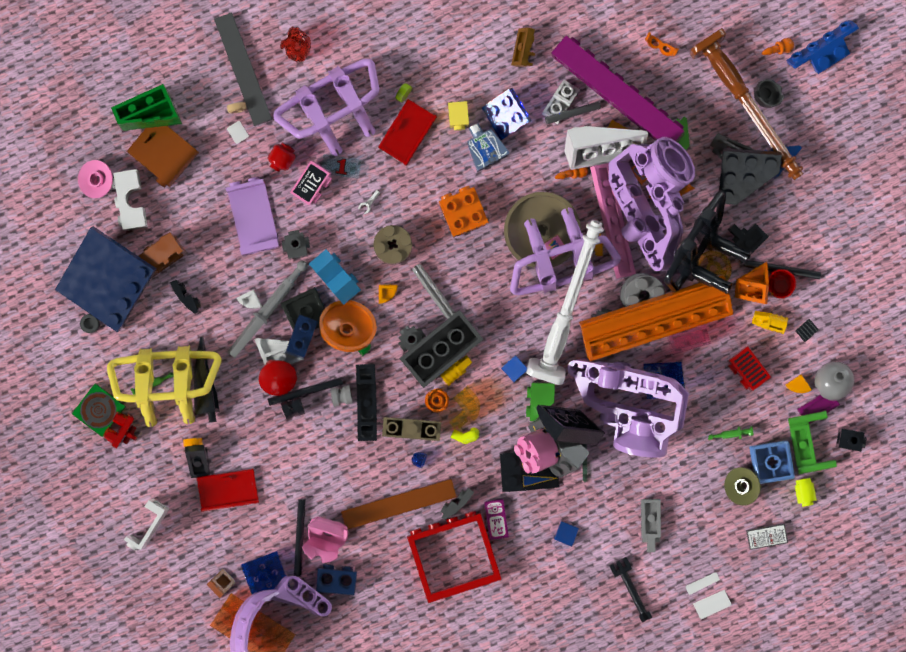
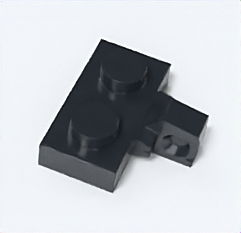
M756 223L748 230L745 228L740 230L735 224H732L727 229L734 236L732 241L736 243V246L750 251L751 254L769 237ZM735 258L740 264L743 263V261Z

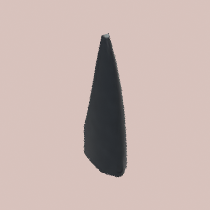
M200 337L197 351H206L203 337ZM196 359L194 390L204 387L210 372L207 359ZM214 383L208 394L194 398L195 415L208 414L209 423L217 422L216 413L220 412Z

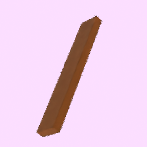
M448 479L341 511L344 524L348 529H352L453 499L457 496L452 479Z

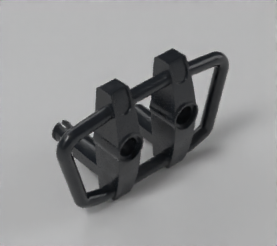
M719 190L709 205L703 209L696 219L690 234L684 239L674 255L673 262L664 278L665 284L674 293L679 291L687 279L690 281L695 279L725 294L729 293L728 290H731L733 283L699 266V259L705 249L710 251L715 249L730 257L733 256L744 263H747V259L751 257L750 251L736 246V243L718 235V228L723 219L726 192L724 190ZM696 238H697V240H698V242H699V244H700V245L698 246V248H697V244L694 242V240H695ZM678 269L681 275L674 283L672 279Z

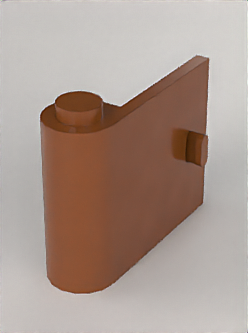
M168 126L145 128L126 151L158 177L156 182L164 188L166 186L171 187L199 154L194 147Z

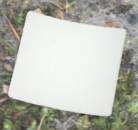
M715 572L687 585V592L691 595L720 579ZM725 590L693 603L700 619L732 605Z

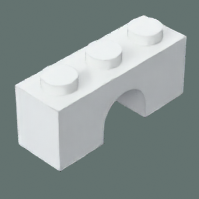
M134 169L113 173L112 187L117 192V197H114L115 206L120 210V216L117 217L119 227H122L124 231L147 228L145 208H132L128 203L129 195L132 192L142 190L139 171Z

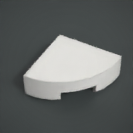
M254 290L237 297L239 303L247 308L258 309L262 307Z

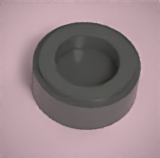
M87 314L81 318L80 327L86 333H94L99 329L100 321L91 314Z

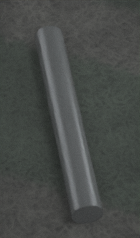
M598 101L545 117L546 124H551L601 109V105Z

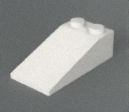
M592 126L568 129L565 154L570 169L574 170L609 163L630 145L646 144L648 132Z

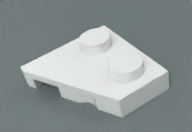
M254 339L265 365L267 361L272 359L286 361L290 364L304 360L285 353L289 341Z

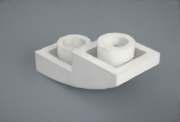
M563 80L542 112V115L547 117L567 111L580 89Z

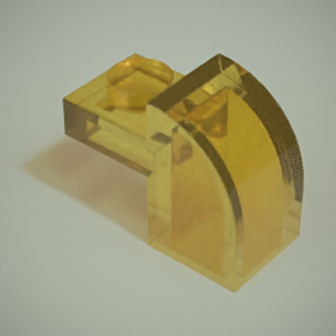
M467 385L453 398L463 409L449 422L453 428L456 426L461 428L468 422L466 419L468 416L475 421L480 412L479 399Z

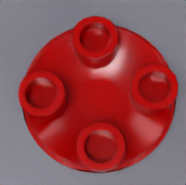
M272 359L267 361L259 373V384L270 395L279 396L290 392L297 381L294 366L282 360Z

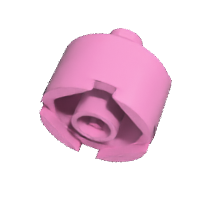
M538 429L520 437L517 445L514 446V451L520 457L526 473H537L558 462L559 457L556 458L555 455L558 452L557 445L548 432H543L544 429Z

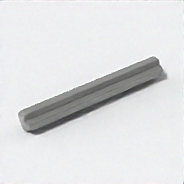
M418 264L413 267L412 270L448 319L455 313L422 265Z

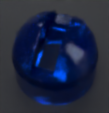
M423 452L414 453L411 458L413 465L423 468L427 454Z

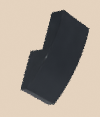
M179 280L170 282L179 300L194 314H199L201 304L198 297L194 298L193 295L185 297L187 290L184 283H180Z

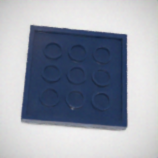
M92 226L55 290L116 332H119L152 278L156 268Z

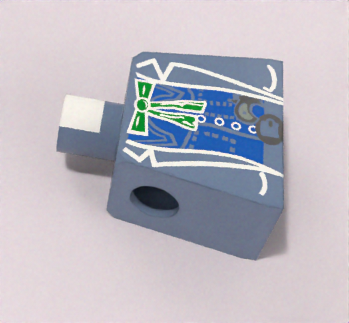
M479 123L469 128L473 138L467 141L477 172L509 156V151L492 129L483 132Z

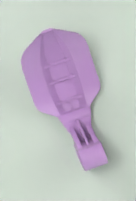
M285 576L275 589L256 592L249 596L240 606L231 629L230 652H248V638L252 621L264 602L274 600L303 607L315 616H327L332 610V605L329 600L299 577ZM290 579L294 581V588L292 590L288 588V581ZM305 591L309 593V599L307 601H304L303 599V593ZM320 602L324 605V610L321 613L317 609Z

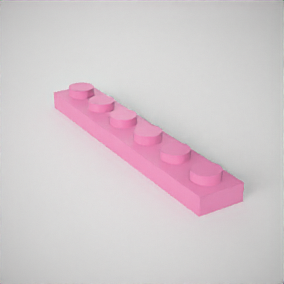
M609 163L592 166L590 169L606 237L621 256L620 263L614 267L616 279L632 276L636 272L629 242L621 233V229L625 225L620 205L609 183Z

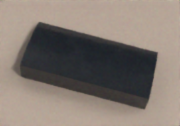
M538 405L536 407L543 426L555 441L597 445L605 434L581 410Z

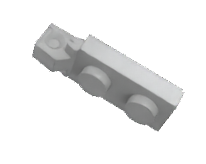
M641 499L642 542H647V552H655V542H660L661 538L660 499Z

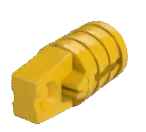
M755 311L752 318V324L781 334L785 333L788 323V317L762 311Z
M465 355L440 375L441 378L450 386L451 383L467 372L466 368L472 363L471 359Z

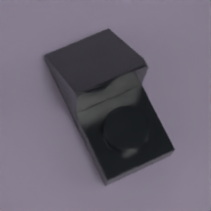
M205 445L186 446L185 454L191 478L209 476L207 447Z

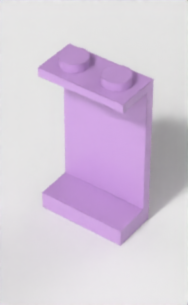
M259 177L248 179V183L241 184L240 181L230 183V187L226 188V192L231 204L241 255L246 256L279 248L280 245L265 181L259 179Z

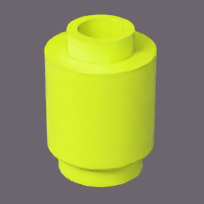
M811 478L796 480L795 491L798 504L802 503V507L814 505L813 501H817L814 482H811Z

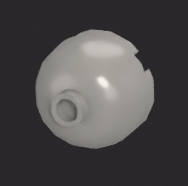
M830 362L823 365L815 376L816 389L818 388L823 398L831 401L845 398L854 386L852 370L841 362Z

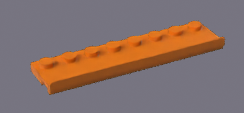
M700 282L679 289L675 293H666L580 321L579 324L587 358L591 362L733 315L729 293L725 294L714 287H709Z

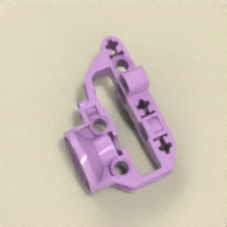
M661 137L651 145L632 144L609 162V183L628 221V224L621 229V233L629 242L638 241L645 258L655 271L668 270L673 262L683 235V225L679 213L683 211L684 201L679 191L691 183L695 177V167L687 151L678 142L667 137ZM631 159L641 176L645 175L651 183L646 188L662 216L654 215L629 165Z
M579 358L568 364V373L575 378L583 401L591 408L601 412L600 420L604 421V424L616 427L613 443L615 449L630 455L650 458L663 457L667 454L669 437L684 426L689 396L688 391L677 380L633 369L631 364L625 362L608 363L599 360L590 362L588 358ZM594 368L599 370V376L595 374ZM595 383L603 388L621 389L634 393L642 392L651 394L655 398L676 402L675 416L672 417L651 410L639 409L599 399L594 393ZM624 413L628 415L629 422L624 419ZM660 422L665 425V431L660 428Z

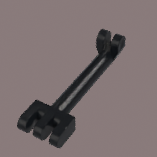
M624 557L623 562L626 566L623 567L618 560L616 561L619 567L618 570L615 569L613 564H610L609 567L614 577L621 576L640 614L639 618L643 623L651 619L652 615L649 611H646L627 572L632 567L627 557Z

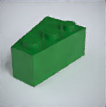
M164 84L111 107L115 119L123 131L182 124L172 98Z

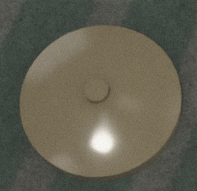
M535 192L519 199L509 210L504 224L505 242L512 255L519 261L534 254L526 227L524 226L526 220H529L532 226L530 219L536 220L544 243L557 234L564 244L571 243L561 211L566 209L568 214L567 208H572L581 230L580 220L573 206L563 197L550 192ZM572 251L565 252L553 261L550 259L552 266L555 267L565 262L572 255ZM532 262L527 266L535 268V262Z

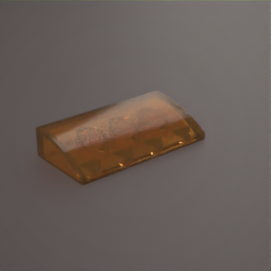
M231 593L210 626L230 638L235 615L244 601ZM258 611L250 628L248 651L285 652L296 634Z

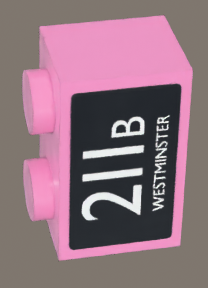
M310 161L290 193L308 205L316 204L322 196L320 194L322 188H327L332 181L330 177L332 173L315 161Z

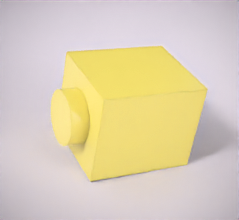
M467 101L448 103L450 128H454V131L465 130V127L469 126Z

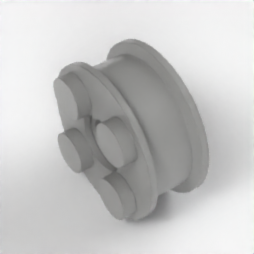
M637 273L625 280L621 287L620 298L623 306L626 307L665 294V289L662 283L655 277L646 273ZM646 290V297L640 300V292Z

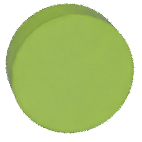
M407 83L403 84L395 96L396 100L403 103L410 94L412 87Z

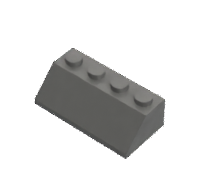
M458 310L399 359L420 385L425 388L484 339L463 313Z

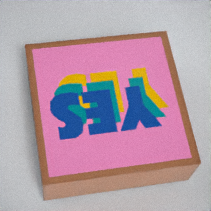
M558 234L544 243L547 250L565 245ZM562 254L552 256L550 259L553 261Z

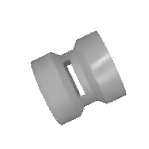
M350 385L343 386L341 389L336 387L330 388L334 407L340 406L342 403L353 404Z

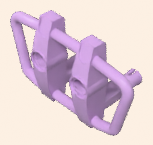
M361 59L342 69L337 66L328 71V76L308 87L304 85L295 90L297 95L275 110L273 114L274 120L298 139L319 132L333 156H338L335 151L336 149L341 154L342 147L339 145L329 125L346 115L353 114L366 137L371 136L368 132L369 130L374 135L375 128L363 107L376 97L380 90L375 63L371 59ZM368 66L372 90L359 99L347 74ZM333 82L338 95L347 106L325 118L322 107L312 93ZM299 102L307 118L313 123L312 127L301 131L281 116Z
M567 208L568 214L566 209L561 211L571 243L552 249H546L536 220L530 219L532 226L529 220L525 221L524 226L526 227L534 254L515 263L510 285L512 294L520 296L538 291H544V294L549 291H556V287L571 283L573 275L557 279L549 257L572 251L575 267L577 265L584 240L572 208ZM599 236L598 239L613 259L595 267L590 259L583 281L592 280L593 275L611 269L620 263V254L606 236ZM535 262V270L540 284L518 288L522 267Z

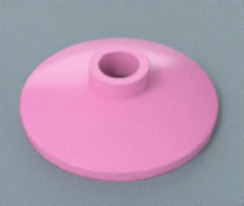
M91 160L85 163L78 174V184L81 191L90 198L105 196L113 184V175L109 166L99 160Z

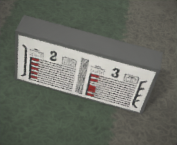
M785 524L746 530L750 550L788 543Z

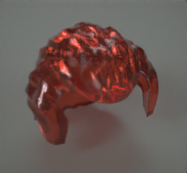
M292 26L288 30V37L281 41L280 49L285 48L289 59L295 62H303L310 53L311 40L299 27Z

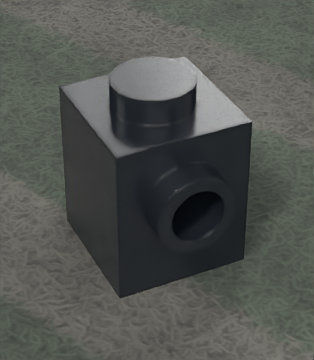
M839 428L836 447L861 452L862 448L866 446L867 438L864 437V432Z

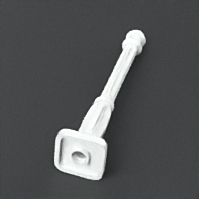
M591 220V223L586 225L588 231L587 234L582 236L584 240L583 247L561 311L557 313V318L548 335L543 358L529 359L526 373L532 377L557 385H563L566 370L564 367L559 366L557 362L567 342L571 321L573 320V309L595 245L600 243L598 239L599 234L604 231L602 223L597 220Z

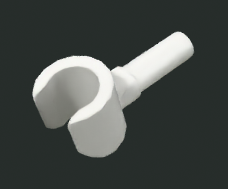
M376 190L367 202L359 205L358 209L360 210L362 205H366L368 210L364 214L369 213L371 204L380 192Z

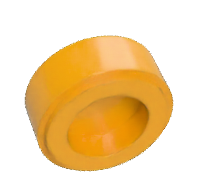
M202 438L183 440L184 447L203 445Z

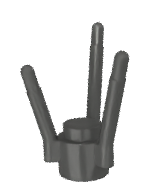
M720 133L715 136L710 144L714 148L712 152L718 155L721 160L722 154L720 151H723V148L754 150Z

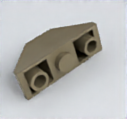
M383 418V437L440 441L441 422Z

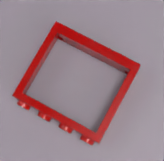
M476 510L465 513V517L458 519L457 516L449 518L447 523L440 525L439 522L428 525L429 529L421 531V528L410 531L411 535L407 536L428 603L502 580L481 513H476ZM477 521L493 573L431 593L415 540Z

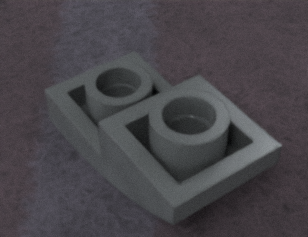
M469 488L466 491L462 489L457 497V500H459L458 504L452 500L450 503L446 502L440 511L443 513L441 518L447 519L457 513L468 502L474 491Z

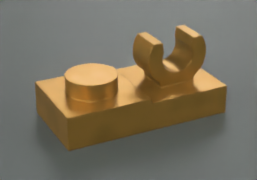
M529 27L518 29L511 66H533V63L528 61V57L535 56L534 52H530L534 42L535 29Z

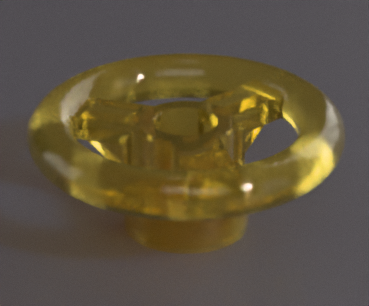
M714 250L704 252L699 259V266L707 258L708 264L706 269L710 271V267L715 266V274L717 276H724L726 281H728L732 273V266L727 256ZM713 256L723 260L726 270L722 269L719 262L713 260Z

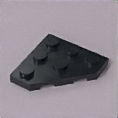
M723 148L719 190L726 192L725 204L737 205L779 174L781 152Z

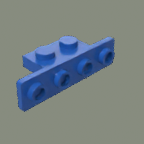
M851 20L844 21L833 31L825 33L822 38L809 43L803 50L792 54L786 61L796 69L810 60L815 72L819 74L850 54L843 38L859 29V27Z

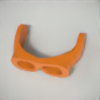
M650 32L645 38L649 47L653 49L659 48L660 52L665 56L674 57L679 50L677 47L674 48L661 42V40L651 35ZM655 40L659 43V45L655 46L651 43V41ZM663 47H668L670 51L665 52L663 50Z

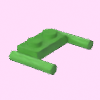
M826 411L788 418L798 474L837 467L836 460L816 463L809 422L827 419Z

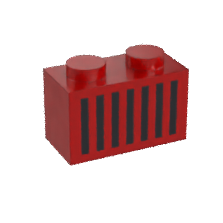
M748 346L727 360L730 363L728 368L734 375H739L741 378L739 382L745 390L754 391L771 378Z

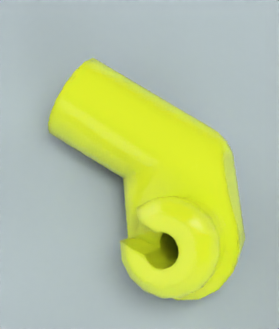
M475 427L466 433L454 429L450 438L463 444H469L479 438L480 431Z

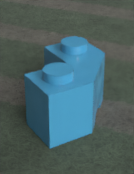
M325 249L309 265L344 305L361 291L357 286L359 281L352 273L348 275L339 265L341 260L335 253L330 254Z

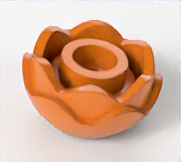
M436 388L426 394L425 405L432 412L439 413L448 407L449 397L442 389Z

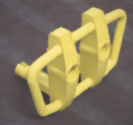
M190 345L178 346L177 351L152 352V348L140 349L138 355L111 360L107 365V373L114 398L118 401L136 402L137 407L141 409V413L144 416L146 426L150 427L149 422H151L152 427L157 424L153 401L175 400L182 413L183 422L188 424L187 419H189L190 424L195 422L191 398L203 396L210 392L222 359L218 353L213 351H191ZM175 358L172 365L174 392L152 393L155 380L153 360ZM191 358L213 359L214 361L204 387L190 391L193 378ZM136 363L134 367L135 395L122 394L114 368L119 365Z

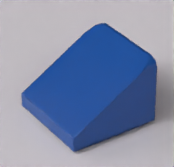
M516 355L501 368L513 382L527 371V367Z
M561 521L554 540L572 547L579 528Z

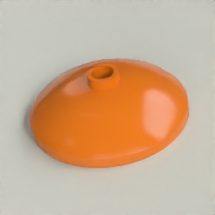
M349 300L344 305L341 301L333 302L323 310L320 316L319 330L321 336L331 347L340 351L355 352L362 350L373 341L376 334V320L372 312L356 301Z

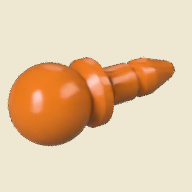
M784 38L781 41H777L774 46L762 51V55L790 53L794 49V42L790 38Z
M588 167L574 170L569 168V170L555 175V179L583 178L588 174L589 169Z

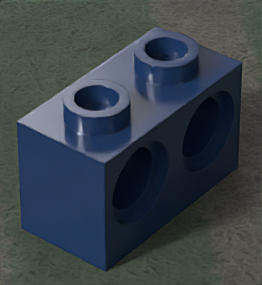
M299 315L285 353L304 359L318 321Z
M323 564V567L318 568L316 591L355 595L357 571H354L353 567L350 566L334 569V565ZM325 573L331 574L332 582H323L322 575ZM349 575L352 583L344 585L341 582V577Z

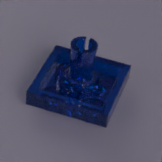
M278 551L241 564L251 594L275 589L282 578L287 576Z

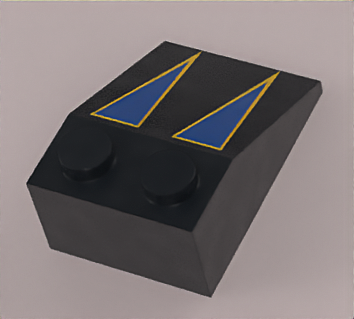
M515 452L499 453L502 492L559 488V476L554 475L549 467L537 473H526L520 457Z

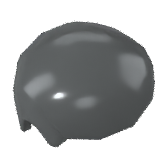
M770 79L758 82L754 89L755 101L764 108L780 105L784 99L782 87Z

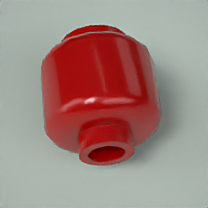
M283 142L275 144L267 157L271 163L270 167L278 172L280 170H289L296 159L295 150Z

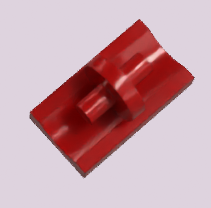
M116 412L112 421L120 425L117 432L109 427L106 429L103 436L116 449L124 436H126L123 440L125 444H128L130 439L137 440L138 437L134 434L137 427L132 425L128 431L134 420L133 415Z

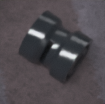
M299 396L293 398L292 401L281 402V407L287 420L292 419L295 415L305 414Z

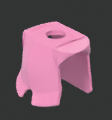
M323 517L313 518L310 524H308L309 540L305 542L302 549L311 560L316 556H320L322 563L332 562L338 557V549L347 541L348 528L345 524ZM324 532L332 534V536H326Z

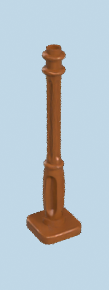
M723 28L719 29L695 45L690 50V56L692 59H697L702 55L709 58L718 77L734 95V98L739 99L773 151L781 152V168H786L789 173L788 178L796 180L804 174L802 172L803 166H798L795 161L796 156L792 157L748 93L749 89L746 87L738 70L720 49L721 45L719 43L725 39L726 32Z

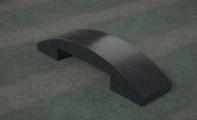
M375 364L356 365L358 442L377 441Z

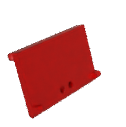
M407 99L378 148L407 166L436 120L437 115L431 114Z
M254 469L197 477L201 512L259 503Z

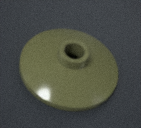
M738 467L731 470L726 476L724 483L725 492L732 502L745 506L757 500L761 485L757 475L752 470ZM744 482L747 484V489L743 486Z

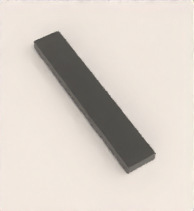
M232 12L215 18L214 21L254 126L271 121L272 117Z

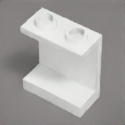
M154 498L148 500L144 507L157 514V517L142 541L132 534L124 539L128 542L127 546L135 551L146 548L170 509Z

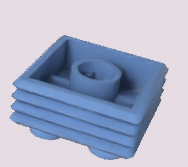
M785 440L749 447L753 472L757 475L760 484L795 478L789 441ZM770 457L777 461L773 468L767 464V461H770Z

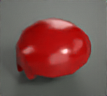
M776 270L768 277V291L776 298L785 299L791 296L796 289L795 276L788 270Z

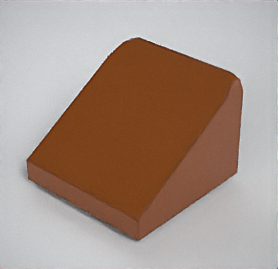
M222 569L207 583V586L221 598L236 581Z

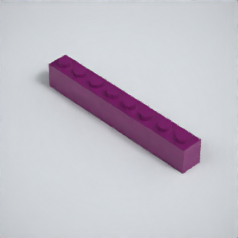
M565 36L551 52L552 57L641 130L647 131L648 135L655 141L661 137H667L679 142L684 136L682 124L676 120L674 122L668 118L669 114L662 108L658 110L653 106L654 102L647 96L643 98L639 95V90L632 84L628 86L623 82L625 79L617 72L613 74L609 70L610 67L604 61H597L594 58L595 55L589 49H582L580 42L574 37L570 39L568 36Z

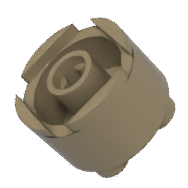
M386 226L374 238V251L377 257L386 264H400L406 261L412 252L411 237L400 226ZM395 240L398 248L390 250L388 243Z

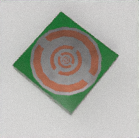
M95 383L72 412V415L103 437L106 429L110 428L114 423L112 420L116 412L122 413L126 406Z

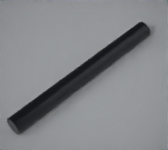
M748 260L747 263H744V267L755 269L764 262ZM767 263L768 271L772 272L783 269L796 276L820 279L821 272Z
M340 377L268 398V403L271 406L292 400L297 396L302 397L343 385V381Z
M298 499L294 576L301 577L305 499Z

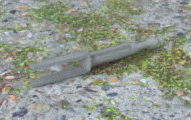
M299 261L294 272L283 280L259 312L253 313L254 318L228 350L231 356L236 358L262 325H267L269 316L294 287L299 275L307 270L308 264L306 261Z

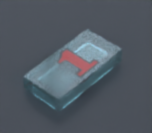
M323 154L322 167L334 176L359 179L362 160Z

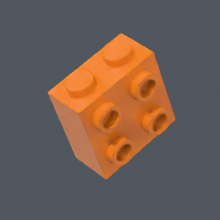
M463 187L459 189L458 194L452 196V193H448L442 196V200L439 201L440 208L453 238L489 223L474 187Z

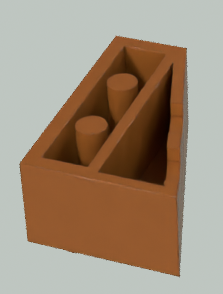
M169 232L162 236L155 244L146 247L139 257L156 268L152 276L153 278L188 253L177 237Z

